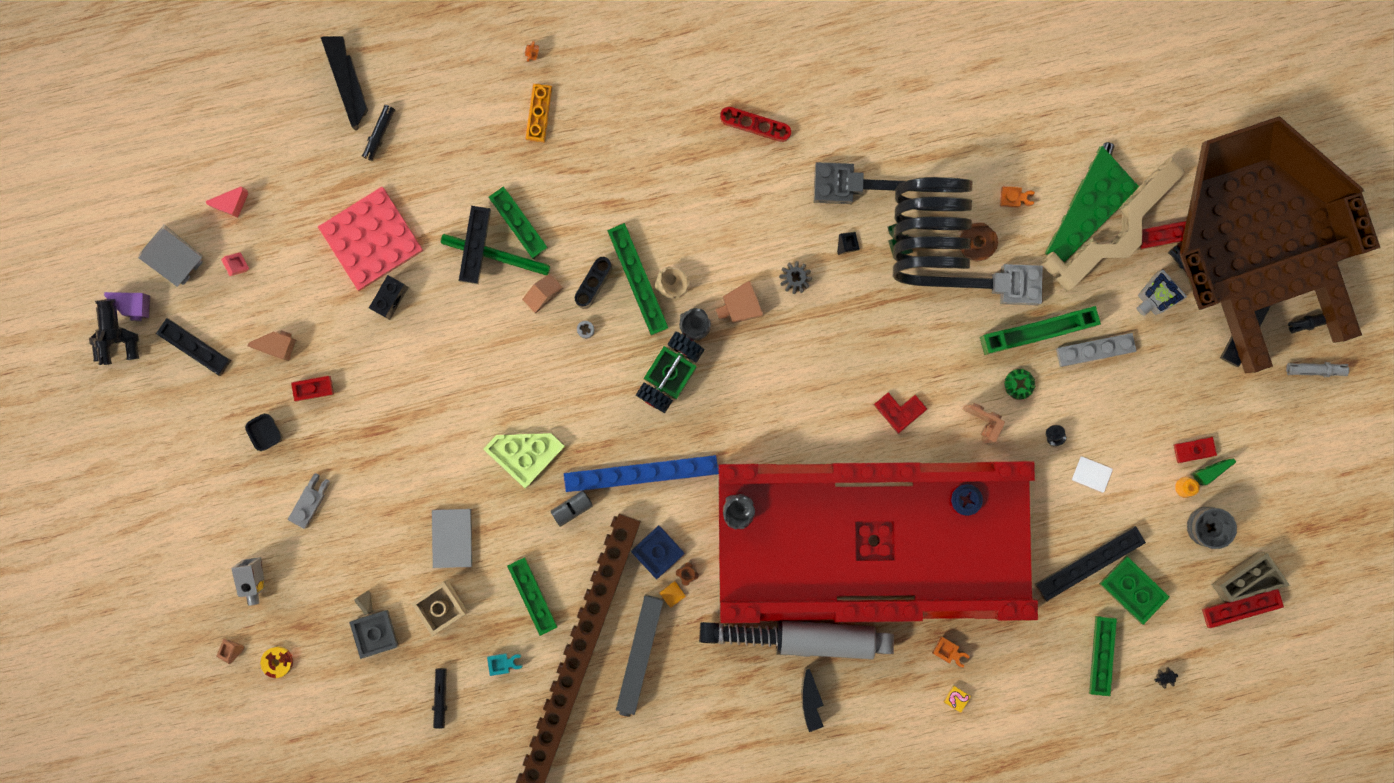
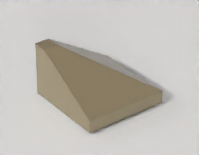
M369 590L354 599L365 615L373 612Z

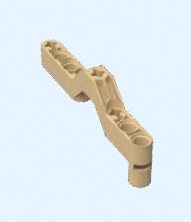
M1173 157L1166 159L1120 206L1119 210L1122 212V231L1110 244H1098L1092 238L1085 242L1066 263L1055 252H1051L1041 261V264L1051 275L1055 274V279L1066 291H1069L1102 258H1129L1142 244V217L1181 178L1185 171Z

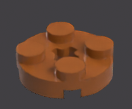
M973 223L971 224V230H963L960 238L971 239V249H960L965 258H970L972 261H984L996 251L998 237L996 232L987 224ZM976 237H979V239L983 241V244H981L980 247H977L976 244L973 243V241L976 240Z

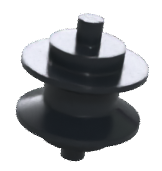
M1053 425L1046 430L1047 442L1050 445L1060 446L1065 443L1067 437L1062 426Z
M1169 667L1166 668V672H1162L1159 669L1156 675L1157 678L1154 681L1155 683L1158 682L1164 689H1166L1169 683L1174 687L1178 674H1174Z

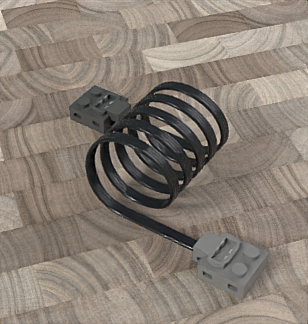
M815 163L813 203L852 204L853 194L861 195L863 190L895 191V201L898 205L895 207L894 219L898 224L894 227V239L898 243L893 248V258L897 261L893 266V278L896 281L915 286L992 289V294H1001L1000 304L1035 306L1042 304L1043 266L1004 264L1001 266V273H994L992 279L918 276L900 272L917 267L970 268V258L945 256L918 257L901 253L904 250L913 248L971 249L970 238L911 237L901 234V232L910 229L971 230V219L956 217L911 218L901 213L912 209L922 211H971L972 200L951 197H920L911 199L901 194L907 191L971 192L973 190L972 180L946 177H924L908 181L863 179L864 173L854 172V164Z

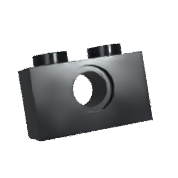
M387 275L369 309L390 320L409 287Z

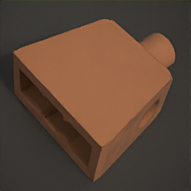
M750 281L724 295L722 299L725 305L715 309L718 319L729 316L732 323L763 316Z

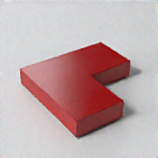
M887 392L873 404L897 434L927 410L926 406L916 395L900 406L890 393Z

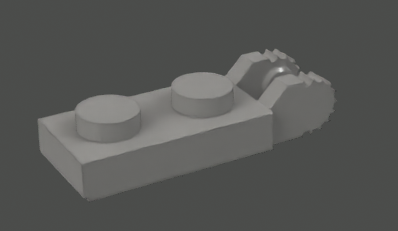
M317 473L312 476L288 518L289 521L303 529L308 527L330 483L329 480L325 479L319 491L313 489L320 477Z

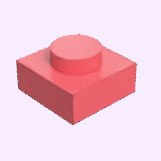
M241 252L224 256L221 259L229 276L247 272L249 269Z

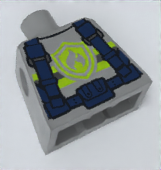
M1162 269L1153 275L1138 294L1143 302L1137 307V310L1143 316L1150 311L1158 315L1184 300L1187 296Z

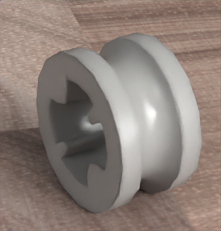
M582 321L578 324L577 333L580 337L587 339L593 336L595 329L591 322ZM589 325L590 333L583 335V331L580 330L582 326Z

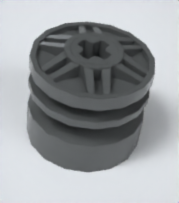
M1201 507L1190 514L1187 521V532L1196 544L1211 549H1221L1234 541L1237 534V524L1234 517L1223 509ZM1207 523L1210 524L1211 530H1208L1206 527Z

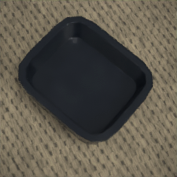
M261 414L246 423V432L257 451L267 450L282 441V434L269 414Z

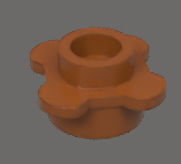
M686 563L683 568L676 570V576L680 577L684 586L689 585L693 579L696 580L699 577L698 572L694 571L691 563Z

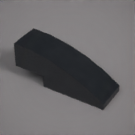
M805 667L802 678L801 700L807 729L809 732L824 727L817 708L824 706L810 668Z

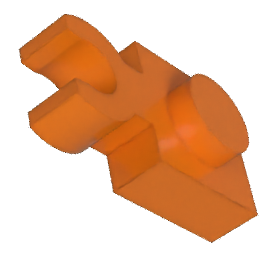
M1003 186L1001 188L1000 206L1019 208L1021 203L1026 206H1032L1034 202L1028 201L1027 196H1033L1035 192L1027 191L1021 193V187Z
M942 636L932 652L949 664L954 659L956 665L964 668V665L959 662L960 657L964 656L969 659V655L965 652H957L959 646Z

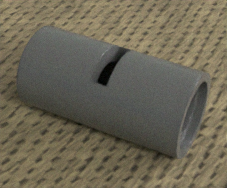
M583 490L552 509L551 514L561 527L592 508L593 504Z

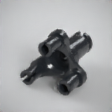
M116 299L95 301V304H97L98 329L89 337V343L92 345L93 361H99L98 365L112 364L110 347L111 344L119 342L125 343L126 360L139 359L138 334L119 327L117 308L114 304Z

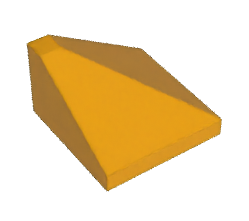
M675 581L659 592L670 608L686 597Z

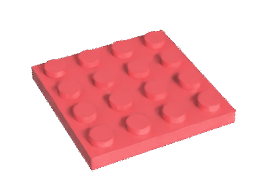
M383 186L318 226L358 291H361L424 251Z

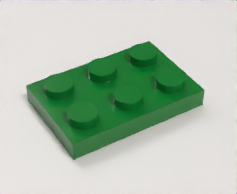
M1125 556L1099 583L1142 625L1170 598L1128 556Z

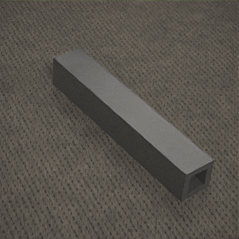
M646 594L644 596L616 711H620V715L630 717L631 714L635 715L664 600L662 598Z

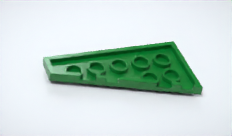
M1099 146L1085 178L1082 179L1066 215L1061 220L1062 223L1059 229L1054 234L1045 252L1046 255L1055 252L1065 262L1138 189L1137 183L1103 146Z

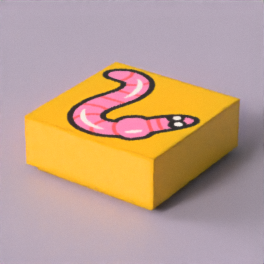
M953 685L943 702L961 713L971 696Z

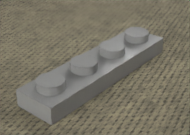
M1133 333L1056 348L1060 367L1137 352Z

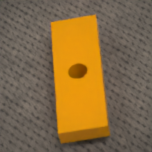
M533 83L525 138L528 141L545 143L552 95V86ZM541 110L542 113L537 115L536 111Z

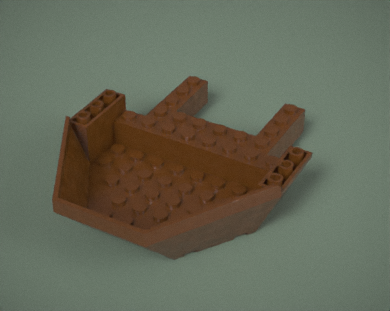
M1280 116L1202 143L1180 250V257L1198 309L1202 310L1221 302L1245 374L1256 373L1273 367L1254 311L1314 290L1326 319L1333 343L1345 342L1362 336L1337 262L1381 248L1362 194L1364 189Z

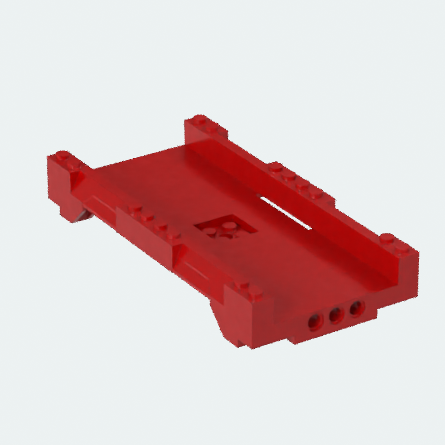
M1034 461L718 464L720 623H760V621L779 620L910 622L923 621V619L965 618L996 619L998 621L1038 620V600L1032 599L1030 481H1035ZM912 482V486L835 487V483ZM964 484L973 485L978 488L983 498L980 510L969 516L959 514L953 509L951 503L954 490ZM970 493L966 497L960 496V498H962V500L964 501V505H966L967 503L974 504L969 499ZM743 494L753 502L755 508L754 519L746 528L733 529L724 520L723 506L726 502V497L730 495ZM871 535H876L878 538V543L874 546H871L868 542ZM837 596H914L915 599L837 600Z

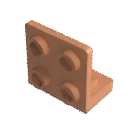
M976 403L964 406L962 410L989 423V425L984 426L981 432L983 436L981 441L987 444L995 443L1005 424V421L1001 420L1002 416L994 412L987 413L983 411V406Z

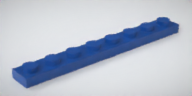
M716 455L570 472L564 473L566 492L717 475L718 466Z

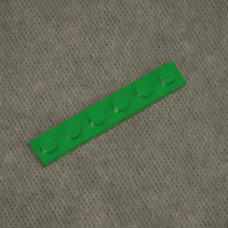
M625 223L607 230L650 335L652 336L669 329Z

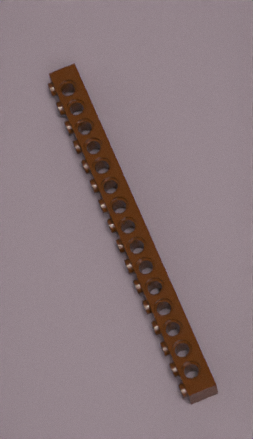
M621 513L618 514V517H613L610 527H613L611 535L607 534L604 545L607 547L605 552H601L597 563L600 566L598 571L594 570L590 581L593 582L591 590L587 588L585 593V607H580L577 615V618L580 619L578 626L574 625L570 634L573 637L571 645L567 643L563 653V655H566L564 663L560 662L556 672L559 674L558 680H554L551 685L550 692H553L551 699H546L543 710L546 711L544 718H539L536 726L539 732L537 737L534 735L529 745L532 751L530 755L526 754L522 764L526 766L523 773H519L516 783L546 782L639 529L640 520ZM619 529L626 531L627 537L625 540L617 538L616 533ZM611 548H618L620 550L618 558L610 556ZM605 566L613 568L612 576L604 575L603 568ZM597 585H605L607 588L606 594H598L596 591ZM590 604H599L600 611L593 613L590 610ZM590 621L593 624V630L586 631L583 628V623ZM577 640H584L587 645L586 648L579 649L576 646ZM577 658L580 662L579 667H572L569 663L570 659ZM564 677H571L573 684L566 686L563 683ZM563 695L566 698V703L559 704L556 701V696ZM550 714H557L559 721L556 723L551 722L549 719ZM544 732L551 733V741L543 739L542 735ZM543 751L546 755V758L542 760L538 759L536 757V752ZM529 770H537L539 777L532 778L529 775Z

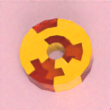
M272 647L262 655L260 661L261 669L268 677H283L292 668V655L284 647ZM275 659L279 660L278 666L274 664Z

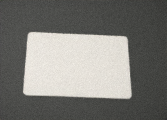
M1080 457L1072 480L1103 493L1113 469L1085 457Z

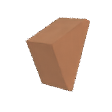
M549 274L536 282L522 300L536 314L563 287Z

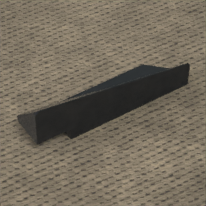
M323 36L321 41L351 127L354 130H358V125L363 115H366L368 108L350 55L347 56L343 36Z

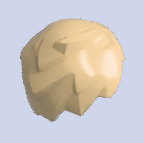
M668 266L659 272L655 288L668 298H681L688 291L689 279L681 269Z

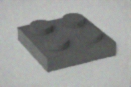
M388 610L349 622L360 659L399 647Z

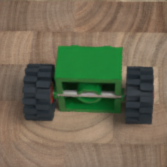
M675 331L667 345L678 353L663 346L643 378L646 382L655 386L656 389L643 382L636 393L638 398L664 414L673 400L662 392L677 400L697 368L696 365L684 357L697 363L705 350L699 344Z

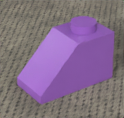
M104 292V296L107 299H116L114 304L117 310L123 316L130 317V321H142V318H149L150 295L144 293Z

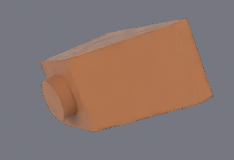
M281 330L280 333L273 331L249 342L247 346L289 361L297 340L291 338L292 334Z

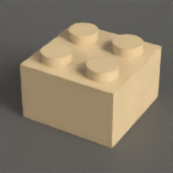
M448 580L411 603L431 636L469 613Z

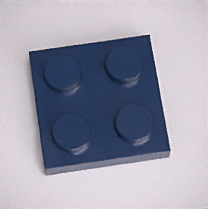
M660 525L631 550L632 554L656 580L685 554Z

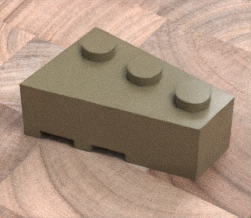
M1257 552L1211 584L1220 598L1228 602L1290 586L1269 554L1264 552Z

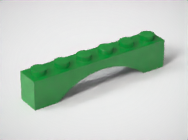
M1093 306L1035 323L985 334L979 338L985 356L1101 325L1097 308Z

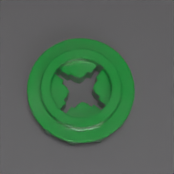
M1024 369L1011 371L1006 376L1004 382L1006 392L1014 399L1029 397L1036 387L1035 378H1033L1031 372ZM1025 378V382L1023 383L1025 388L1020 387L1019 389H1016V386L1018 385L1016 380L1021 381Z

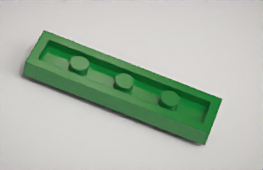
M504 186L488 197L532 259L548 249Z
M524 557L507 565L539 636L556 629L558 626L526 558Z
M1095 616L1089 694L1111 696L1117 618Z

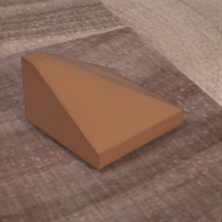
M223 639L216 657L231 664L244 650L245 646Z

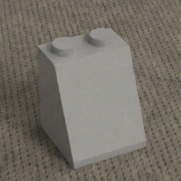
M166 225L160 228L139 253L138 257L177 287L180 283L184 285L190 278L188 275L192 269L196 271L203 262L200 260L202 255Z

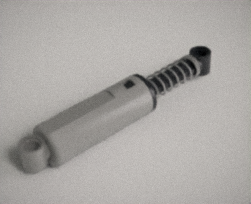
M779 620L777 628L774 626L773 629H769L768 626L761 628L760 625L757 628H753L752 625L748 628L745 625L738 627L735 624L732 627L729 624L723 626V623L700 622V643L724 644L725 642H730V645H732L733 642H736L738 645L745 643L746 646L748 643H752L753 646L761 644L762 647L764 644H769V647L776 645V655L803 657L819 656L873 660L875 653L894 654V634L876 633L874 626Z

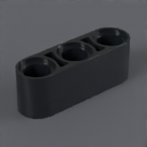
M599 257L595 260L577 290L574 298L580 308L587 309L593 304L609 277L612 265L608 258ZM601 262L608 264V268L605 271L598 269V265ZM590 279H597L599 281L598 285L590 287L588 285ZM587 295L589 300L587 303L581 304L579 303V297Z

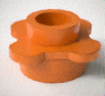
M535 41L526 46L525 56H527V62L537 58L539 46L535 45Z

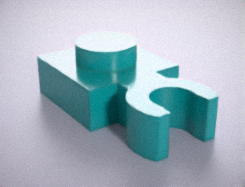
M507 653L487 656L490 676L510 673L509 667L521 669L523 664L516 665L514 662L516 658H521V654H515L511 658H508Z

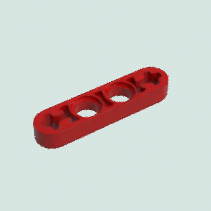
M725 107L720 112V120L724 125L779 142H786L791 136V128L785 123L733 107ZM728 112H731V116L737 118V114H739L740 116L738 119V124L735 123L736 119L734 118L726 120V116H724V114H728ZM749 117L752 120V124L750 126L742 125V118ZM766 122L770 125V129L767 132H762L759 125ZM773 125L776 126L775 130L781 131L782 128L786 129L785 132L788 135L785 134L783 137H780V133L776 131L772 135Z

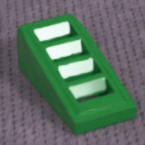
M1234 458L1224 459L1197 470L1191 475L1199 485H1208L1233 466L1236 460Z

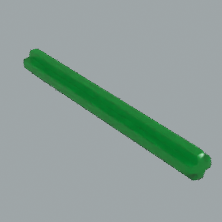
M447 234L442 235L441 244L464 251V239ZM485 246L483 257L546 276L550 272V266Z

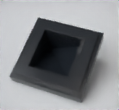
M856 232L839 234L838 255L860 250Z

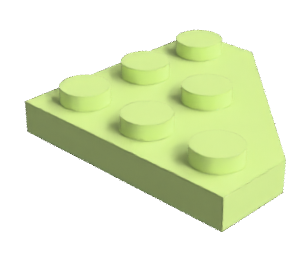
M552 433L496 435L483 450L526 489L565 446Z

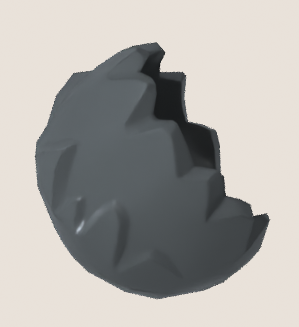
M693 308L680 315L679 326L682 334L694 341L701 340L709 334L711 322L704 310Z
M743 494L726 497V502L723 506L725 522L733 529L746 528L753 521L755 515L752 500Z

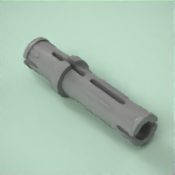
M1325 362L1324 364L1288 363L1286 372L1287 375L1348 376L1349 367L1348 364H1331L1330 362Z

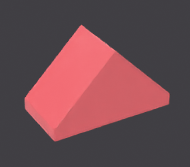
M238 187L209 199L206 203L214 209L238 218L248 196V191L243 187Z

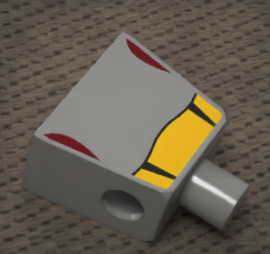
M258 557L241 560L231 568L238 597L246 596L248 606L259 604L258 594L265 589L262 559Z

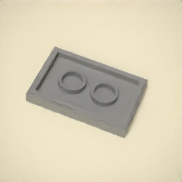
M471 509L432 510L433 568L472 567Z

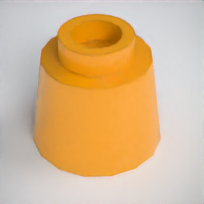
M1182 477L1176 482L1175 490L1180 497L1189 498L1199 492L1200 486L1196 480Z

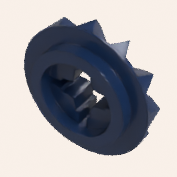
M964 484L954 490L951 503L953 509L959 514L969 516L980 510L983 498L978 488L973 485ZM970 493L969 499L974 504L967 503L966 505H964V501L962 500V498H960V496L966 497Z

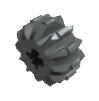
M798 261L795 262L794 267L791 263H788V269L782 268V272L785 274L779 275L780 279H785L780 285H788L785 289L786 292L793 288L792 294H796L798 288L799 292L803 293V287L809 288L810 286L805 281L809 282L812 280V277L806 276L811 271H804L805 264L799 268ZM795 274H798L800 281H792L793 277L791 275L795 276Z

